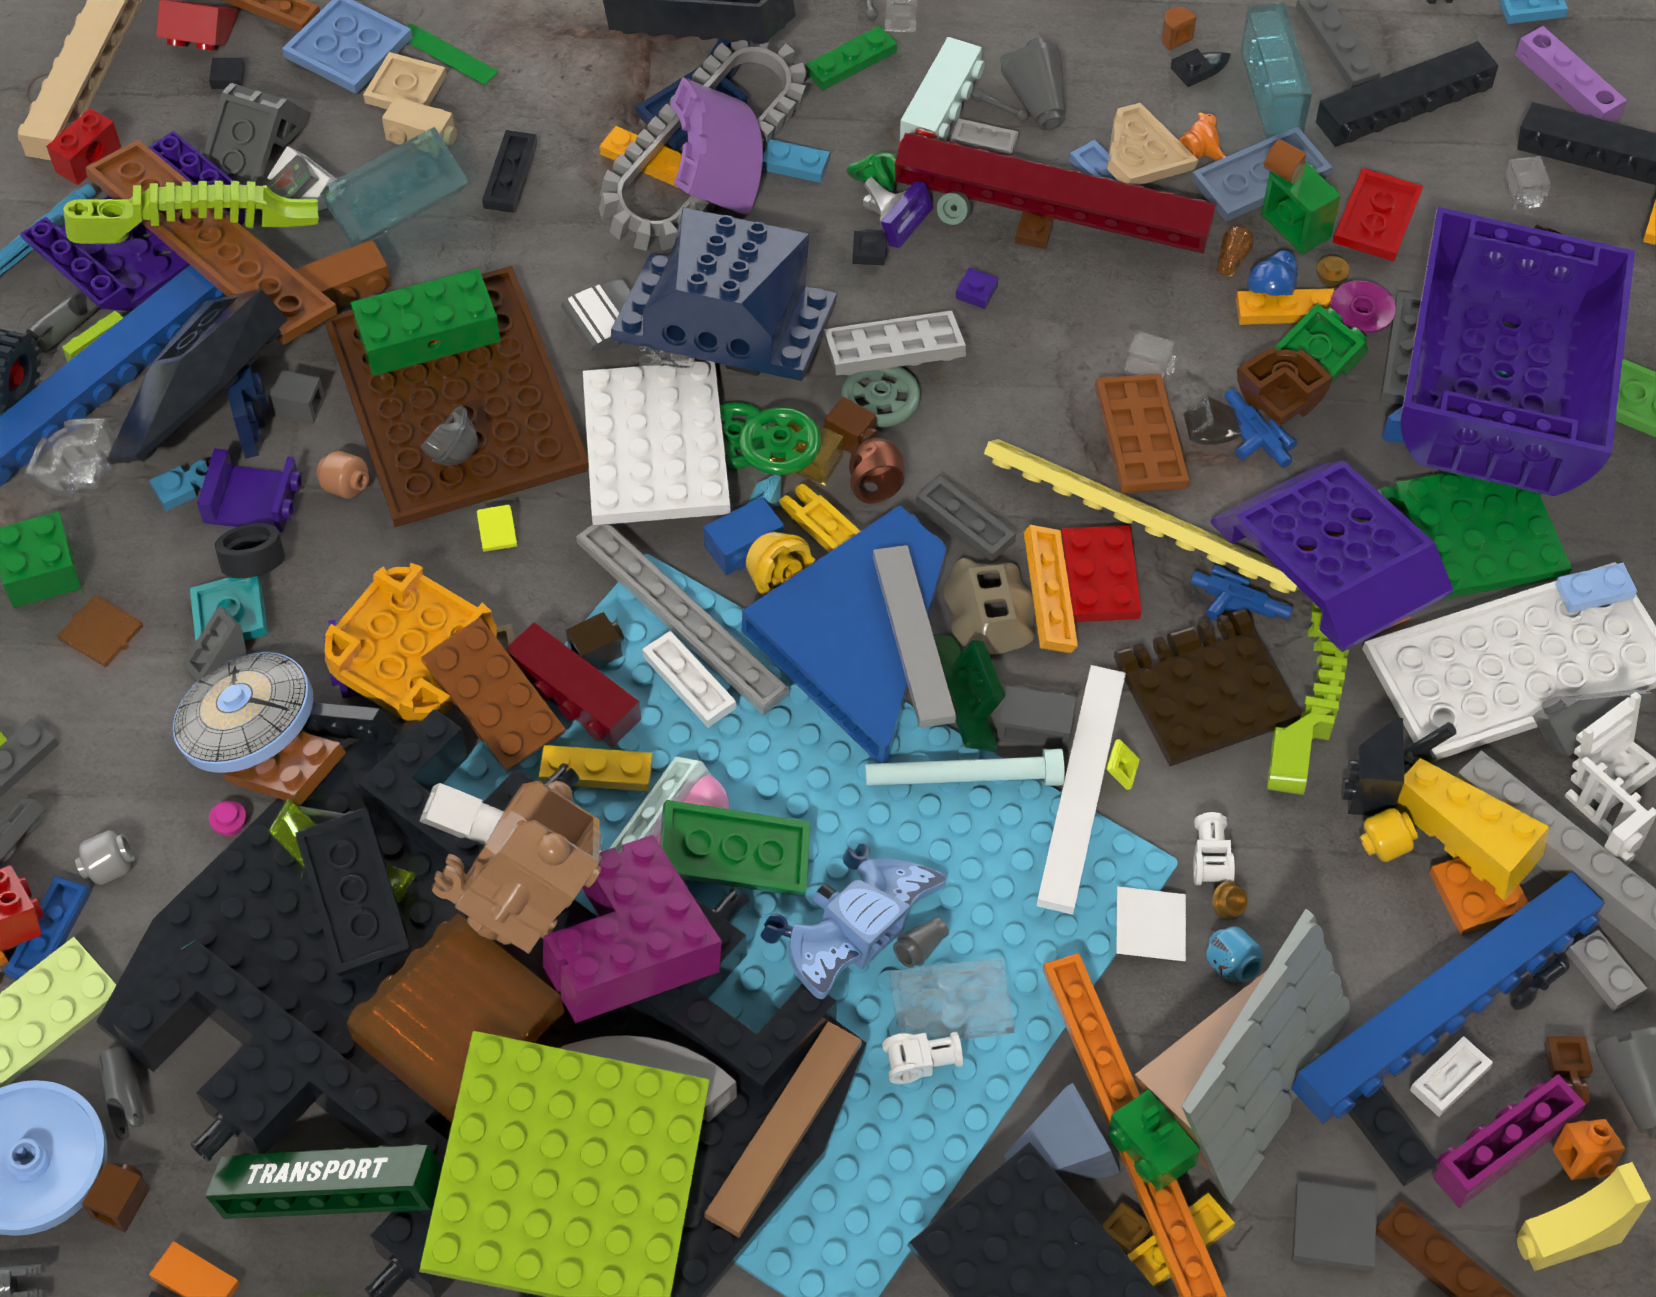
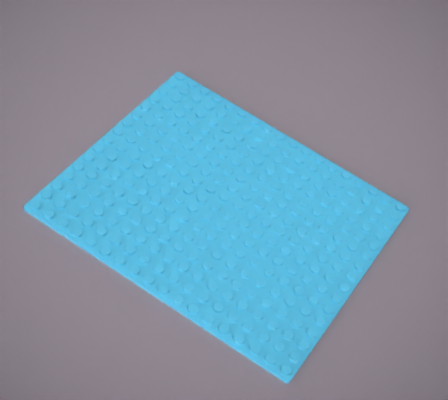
M643 554L789 687V696L762 715L673 633L736 701V709L707 728L643 658L642 649L671 630L618 582L586 620L604 612L611 623L617 622L624 635V641L621 642L623 656L598 668V670L639 700L641 720L612 748L603 740L600 742L594 740L578 721L568 720L560 712L558 706L550 700L545 701L566 729L562 736L549 744L551 746L652 753L653 763L649 792L579 786L571 787L573 794L572 802L600 819V834L602 835L600 851L608 850L675 757L702 761L710 774L725 788L730 802V810L811 822L806 893L801 897L739 888L740 891L737 895L739 896L743 891L749 897L751 903L731 924L746 935L747 956L708 999L755 1034L760 1032L802 984L790 962L788 954L790 938L782 935L775 944L765 942L760 936L765 928L764 923L769 916L776 913L784 916L788 925L794 927L795 923L803 925L821 923L825 910L813 902L817 890L824 883H827L841 893L854 880L863 881L857 869H850L843 863V854L848 847L856 855L855 849L859 844H866L870 850L867 860L885 858L912 862L936 870L947 877L943 888L921 898L911 907L902 932L904 933L927 923L934 917L942 919L947 925L949 935L940 942L922 966L915 965L913 968H908L898 960L893 950V945L897 941L896 937L863 969L852 964L839 973L828 995L837 1001L836 1021L867 1042L866 1052L852 1088L848 1092L838 1124L836 1123L829 1141L825 1157L735 1262L736 1265L784 1297H881L912 1252L907 1246L909 1241L935 1219L1066 1029L1064 1020L1043 973V964L1079 953L1095 987L1117 955V886L1161 891L1175 872L1178 862L1170 854L1095 812L1073 915L1036 906L1062 792L1052 786H1044V782L1040 779L866 786L865 764L877 762L741 632L742 610L744 609L649 554ZM905 702L888 763L1001 759L1000 756L988 750L966 748L960 733L946 725L919 728L914 707ZM480 741L470 752L468 758L444 782V785L484 801L516 768L506 774L483 742ZM543 749L516 767L534 781H540L539 773ZM686 880L684 883L688 886L692 896L710 909H714L732 888V886ZM581 889L575 900L598 916L583 889ZM952 1032H957L962 1048V1067H956L955 1064L933 1067L932 1076L921 1077L916 1081L906 1084L890 1082L888 1073L891 1070L889 1058L882 1048V1042L886 1038L904 1033L912 1035L926 1033L928 1040L950 1037Z

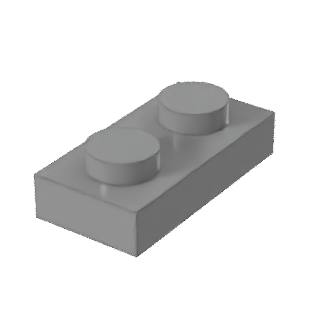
M1600 930L1571 945L1566 952L1568 957L1613 1012L1644 995L1647 987Z

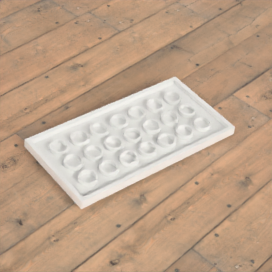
M1613 562V563H1610V564H1607V565H1604V566H1601V567H1606V566H1610V565H1615V564H1617V563H1616V562ZM1556 581L1365 641L1362 650L1399 717L1403 718V724L1414 743L1447 722L1454 725L1457 731L1456 735L1432 749L1437 757L1436 760L1537 728L1538 726L1532 716L1543 709L1542 704L1553 697L1633 689L1640 691L1655 689L1656 626L1637 595H1635L1634 599L1568 613L1555 586Z

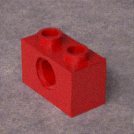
M90 108L46 147L55 172L74 184L79 185L87 178V166L119 150L121 145L114 122Z

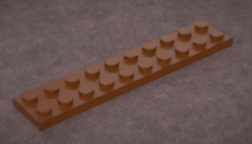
M139 139L86 167L87 177L113 199L132 198L133 185H141L142 193L150 188V183H158V187H166V182L174 183L175 186H182V181L189 182ZM198 208L191 209V219H183L182 209H175V222L167 221L166 211H159L160 226H151V220H142L141 222L226 296L262 289L288 319L279 328L281 334L276 338L283 345L337 314L336 304L242 225L231 223L230 215L224 210L222 220L214 219V208H207V218H198Z

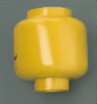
M1389 808L1367 818L1364 821L1365 834L1359 836L1368 856L1376 854L1382 862H1389L1411 852L1414 848L1413 840L1418 839L1417 832L1406 812L1400 813L1395 808Z

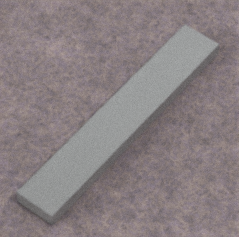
M908 545L873 550V561L919 728L955 723V710Z

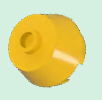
M777 532L766 533L759 537L750 547L746 557L747 570L757 590L763 596L816 562V559L811 556L808 543L802 537Z

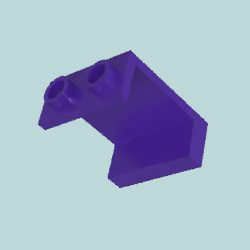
M214 448L197 501L202 521L206 524L232 527L264 523L273 525L279 532H284L287 519L291 520L293 517V498L295 492H299L301 489L302 473L297 470L294 457H287L283 472L232 466L228 450Z

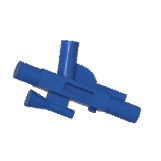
M1234 388L1228 390L1224 395L1230 404L1227 409L1241 425L1240 435L1245 442L1235 450L1237 457L1245 460L1262 447L1270 458L1273 457L1281 468L1290 465L1292 459L1283 449V444L1286 450L1290 451L1297 445V441L1285 433L1272 419H1269L1268 423L1271 426H1268L1252 405L1248 406Z
M1218 564L1214 565L1211 576L1195 571L1190 582L1192 585L1206 589V593L1217 596L1206 611V616L1213 621H1216L1217 617L1221 616L1225 609L1234 612L1244 608L1246 611L1250 610L1274 619L1275 615L1288 620L1293 612V606L1268 598V594L1241 585L1249 586L1251 579L1231 573Z

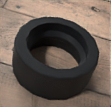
M255 523L233 528L218 537L214 544L221 572L232 578H252L266 574L282 564L285 558L279 530L270 524Z

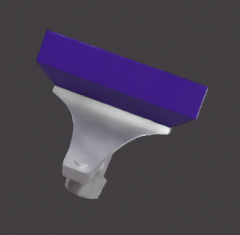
M872 177L864 184L870 195L864 197L863 206L881 215L880 223L883 231L886 232L889 246L900 248L934 208L926 184L923 182L914 181L907 191L905 190L898 194L888 192Z

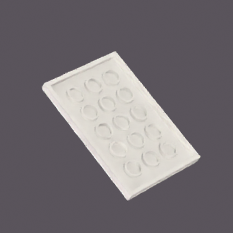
M702 361L583 371L593 525L731 513L715 362Z

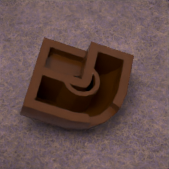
M1275 347L1259 353L1237 369V381L1247 403L1252 405L1256 412L1262 409L1278 426H1281L1297 414L1304 417L1322 401L1333 379L1321 365L1301 349L1297 353L1289 350H1276Z

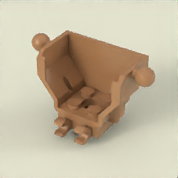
M540 781L524 783L506 807L467 874L464 872V865L461 859L455 855L448 854L446 857L448 865L444 868V872L437 871L435 873L434 879L436 882L432 886V891L436 896L455 903L456 909L469 916L467 923L479 935L491 940H497L504 945L512 943L529 954L540 937L543 938L544 935L550 934L558 921L556 917L571 905L584 885L588 888L591 887L602 869L598 866L602 858L599 855L602 847L600 845L602 837L600 834V819L572 802V790L564 782L554 781L547 786Z

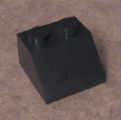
M1395 717L1359 746L1355 760H1349L1347 778H1343L1341 790L1342 800H1348V814L1373 816L1389 808L1396 807L1404 784L1403 718Z

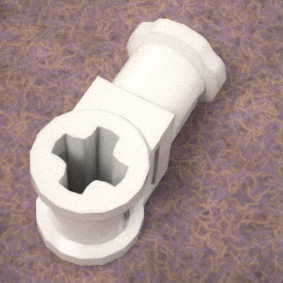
M1208 812L1197 816L1194 819V825L1199 831V840L1196 842L1194 851V884L1201 885L1202 882H1234L1235 863L1234 855L1231 853V840H1225L1224 829L1227 827V817L1216 812Z
M952 1032L950 1037L928 1040L926 1033L916 1035L904 1033L890 1036L882 1042L883 1051L888 1054L891 1067L888 1077L890 1082L894 1084H906L916 1081L921 1077L932 1076L933 1067L955 1064L956 1067L963 1066L962 1048L957 1032Z

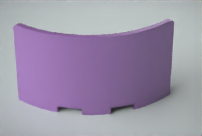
M682 77L670 107L677 113L682 130L687 131L688 143L683 144L681 162L674 185L689 195L748 215L756 198L762 171L763 145L757 118L745 102Z

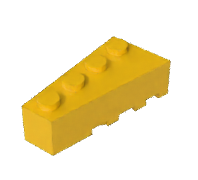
M1421 758L1404 775V784L1396 809L1401 813L1406 812L1411 821L1429 837L1435 836L1445 845L1444 850L1453 858L1459 856L1471 867V873L1480 881L1486 879L1496 888L1495 894L1505 901L1544 856L1549 826Z

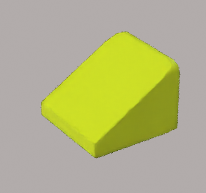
M510 505L477 510L483 552L517 547Z

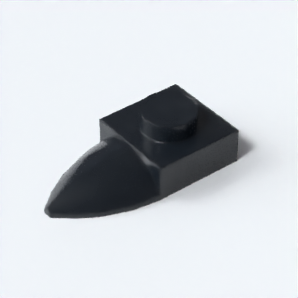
M1196 48L1172 59L1171 69L1187 87H1190L1219 73L1228 63L1230 53H1201Z

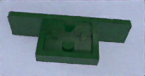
M933 634L955 710V722L964 746L971 749L995 751L998 745L988 722V717L1005 698V693L984 641L972 640L965 650L961 652L956 637Z

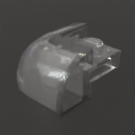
M105 418L65 421L64 428L55 432L49 439L42 437L25 472L27 478L39 488L61 497L74 498L79 489H97L103 471L114 470L115 464H111L107 460L115 442L114 432Z

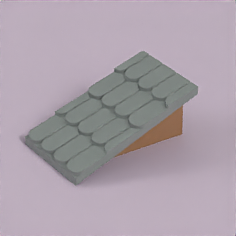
M1307 909L1301 915L1267 971L1135 1074L1143 1093L1149 1089L1199 1147L1200 1152L1197 1160L1213 1175L1222 1197L1230 1205L1264 1160L1263 1151L1289 1117L1292 1103L1297 1098V1095L1291 1089L1298 1072L1323 1054L1349 1017V1000L1342 991L1341 979L1335 972L1332 954L1325 945L1323 930L1318 925L1315 915Z

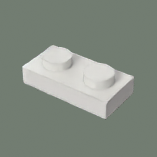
M1463 1036L1412 1084L1410 1091L1440 1117L1491 1068L1493 1062Z

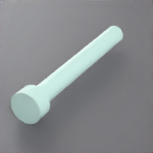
M1044 749L1042 757L865 764L866 786L1043 779L1044 786L1064 785V757L1062 749Z

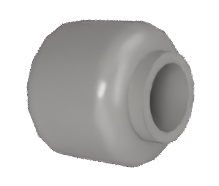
M107 830L80 844V857L75 859V863L80 875L84 879L89 877L94 883L103 885L127 874L131 869V862L135 860V855L130 842L124 834L118 835L114 831Z

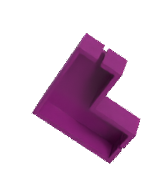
M654 835L623 844L621 852H617L615 847L599 852L602 858L598 866L602 869L591 887L588 888L585 885L582 887L599 917L543 936V968L557 992L561 991V999L575 1023L719 972L722 941Z

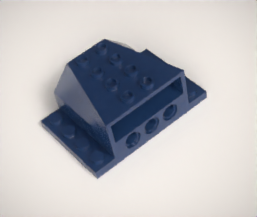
M683 207L675 244L670 256L650 254L611 328V340L803 381L835 307L837 293L825 291L821 288L806 287L809 233Z

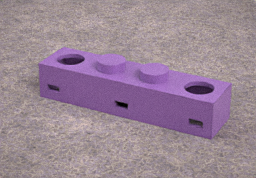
M1542 26L1520 38L1515 56L1579 114L1590 117L1594 116L1595 118L1614 122L1622 117L1627 100L1548 29Z

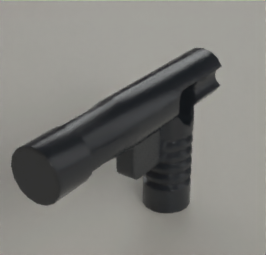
M1447 722L1405 748L1404 766L1409 764L1412 768L1420 758L1429 763L1435 761L1437 757L1432 749L1456 735L1457 731L1454 725ZM1409 751L1412 752L1414 759L1407 755Z

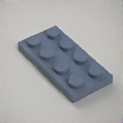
M1296 126L1193 171L1191 181L1210 203L1216 204L1215 210L1227 222L1263 206L1270 172L1264 168V162L1270 149L1278 139L1305 152V161L1312 165L1323 179L1331 176L1333 166L1300 128Z

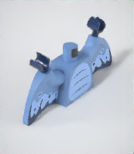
M859 844L855 849L856 855L848 847L843 854V863L850 869H857L863 881L854 880L841 893L827 883H824L817 890L813 898V902L825 910L821 923L815 925L795 923L794 927L788 925L784 916L776 913L768 917L764 923L765 928L760 936L765 942L770 944L777 943L782 935L789 937L788 954L795 973L816 998L824 999L839 973L846 967L855 964L860 969H863L901 934L911 907L921 898L943 888L947 877L936 870L912 862L885 858L867 860L870 850L866 844Z

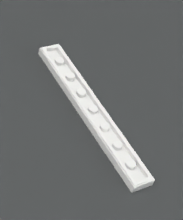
M1093 665L1090 667L1036 906L1073 915L1124 683V672Z

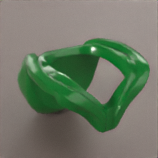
M890 152L870 154L863 160L850 164L846 172L857 181L866 182L872 177L880 186L892 193L898 183L895 182V161L897 156Z

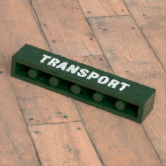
M421 1144L397 1147L378 1146L376 1148L361 1149L343 1148L341 1150L324 1151L308 1150L306 1152H274L269 1154L244 1153L241 1155L221 1156L205 1197L223 1219L431 1210L443 1166L429 1146Z

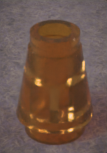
M1235 226L1223 234L1218 264L1216 266V270L1220 274L1233 276L1253 248V235L1248 230Z

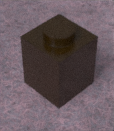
M604 612L566 629L568 648L596 669L623 656L621 642L624 641L623 632L618 623H611Z

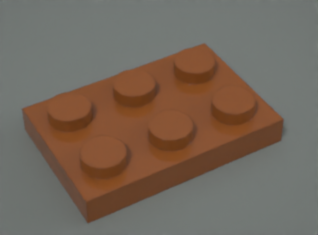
M299 732L290 744L268 760L244 770L221 774L228 783L285 801H294L296 804L301 805L346 752L338 742Z

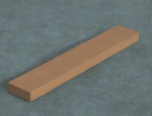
M829 1021L827 1022L705 1212L706 1219L740 1238L862 1045L860 1038Z

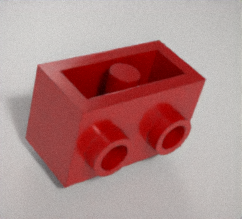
M11 865L0 869V951L42 936L38 920L43 919L44 916L36 897L29 899L32 897L26 878L24 876L18 878Z

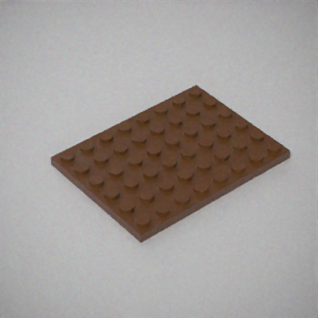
M513 266L481 274L497 316L501 342L372 376L356 329L352 310L338 313L324 321L394 527L589 471L588 456ZM459 406H464L467 410V417L473 423L478 438L475 452H473L469 459L458 465L449 466L432 462V458L421 449V445L440 424L445 423L453 410Z

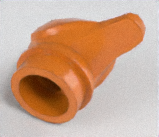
M1198 113V121L1192 125L1190 131H1187L1184 136L1180 137L1179 141L1197 159L1207 156L1214 161H1218L1226 157L1219 146L1216 117L1212 114Z

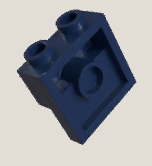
M250 365L247 367L243 366L237 373L238 379L227 388L233 419L245 459L259 456L256 442L262 441L259 428L266 427L263 413L269 412L265 393H260L263 392L259 372L252 373Z

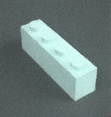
M947 37L901 119L900 141L905 133L915 134L916 128L932 132L937 136L935 140L943 142L947 140L952 120L957 121L963 100H968L971 96L975 78L980 79L983 74L985 62L981 61L982 47Z

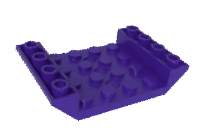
M174 131L148 147L186 180L191 182L192 185H198V181H207V185H215V181H223V185H231V181H233ZM108 195V196H106V197L103 198V199H113V198ZM223 208L230 215V208ZM239 208L238 223L243 226L245 222V208ZM44 217L20 233L21 239L100 309L133 311L190 265L141 222L129 231V237L125 241L115 244L74 243L67 238L65 225L58 228L47 217ZM142 234L151 235L149 238L145 240L137 239ZM163 251L171 252L166 257L157 256L160 252Z
M1345 460L1319 464L1211 518V524L1231 544L1247 537L1323 611L1320 631L1341 652L1453 593L1452 584L1435 543ZM1354 518H1357L1359 520L1367 519L1369 522L1360 523L1355 521ZM1327 532H1330V533H1333V534H1341V536H1339V537H1332V536H1329V535L1326 534V533H1327ZM1298 547L1313 548L1314 550L1304 551Z

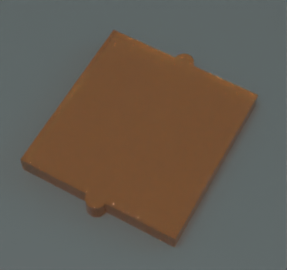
M94 595L79 613L75 612L72 615L73 619L57 637L60 641L102 666L107 667L122 649L126 650L128 648L129 641L139 632L143 624Z

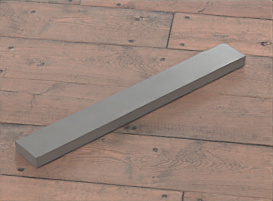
M592 524L576 536L577 544L762 715L789 696V687L613 526L610 524Z

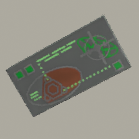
M296 155L267 184V187L279 196L299 199L318 178L304 158Z

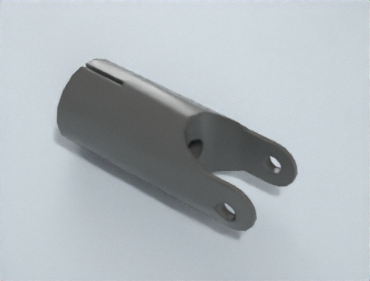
M79 289L71 292L26 329L27 335L32 336L35 340L39 339L36 346L42 352H48L97 310L98 306L96 305L85 315L78 316L71 312L68 303L71 298L80 292Z
M116 1047L102 1052L98 1056V1063L113 1133L117 1138L126 1140L130 1137L128 1123L133 1127H140L144 1123L143 1103L134 1057L126 1047ZM133 1115L137 1116L138 1120H135ZM119 1129L123 1130L124 1134L120 1133Z

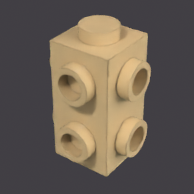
M395 97L382 117L386 140L419 149L425 153L443 156L449 145L452 146L457 137V128L454 127L453 114L451 112L423 105L412 100Z

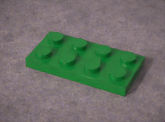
M671 800L664 802L660 846L681 879L801 897L807 890L811 822Z

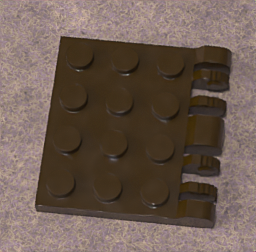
M1244 608L1229 613V618L1226 615L1217 617V627L1224 641L1216 643L1212 629L1204 621L1197 624L1198 635L1195 629L1189 626L1168 633V644L1162 636L1153 638V648L1160 660L1159 663L1152 665L1150 655L1142 643L1133 645V652L1130 647L1114 652L1116 665L1120 672L1125 673L1124 680L1169 766L1275 731L1276 727L1283 728L1292 725L1301 718L1299 709L1258 638L1253 622Z

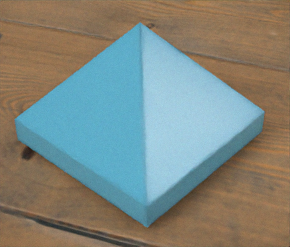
M773 475L756 483L747 504L763 497L771 508L779 507L781 476Z

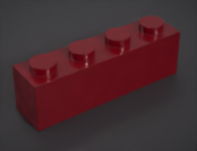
M535 622L505 648L544 701L550 700L558 706L560 712L568 720L578 721L594 740L599 742L603 740L613 748L641 720L640 702L638 699Z

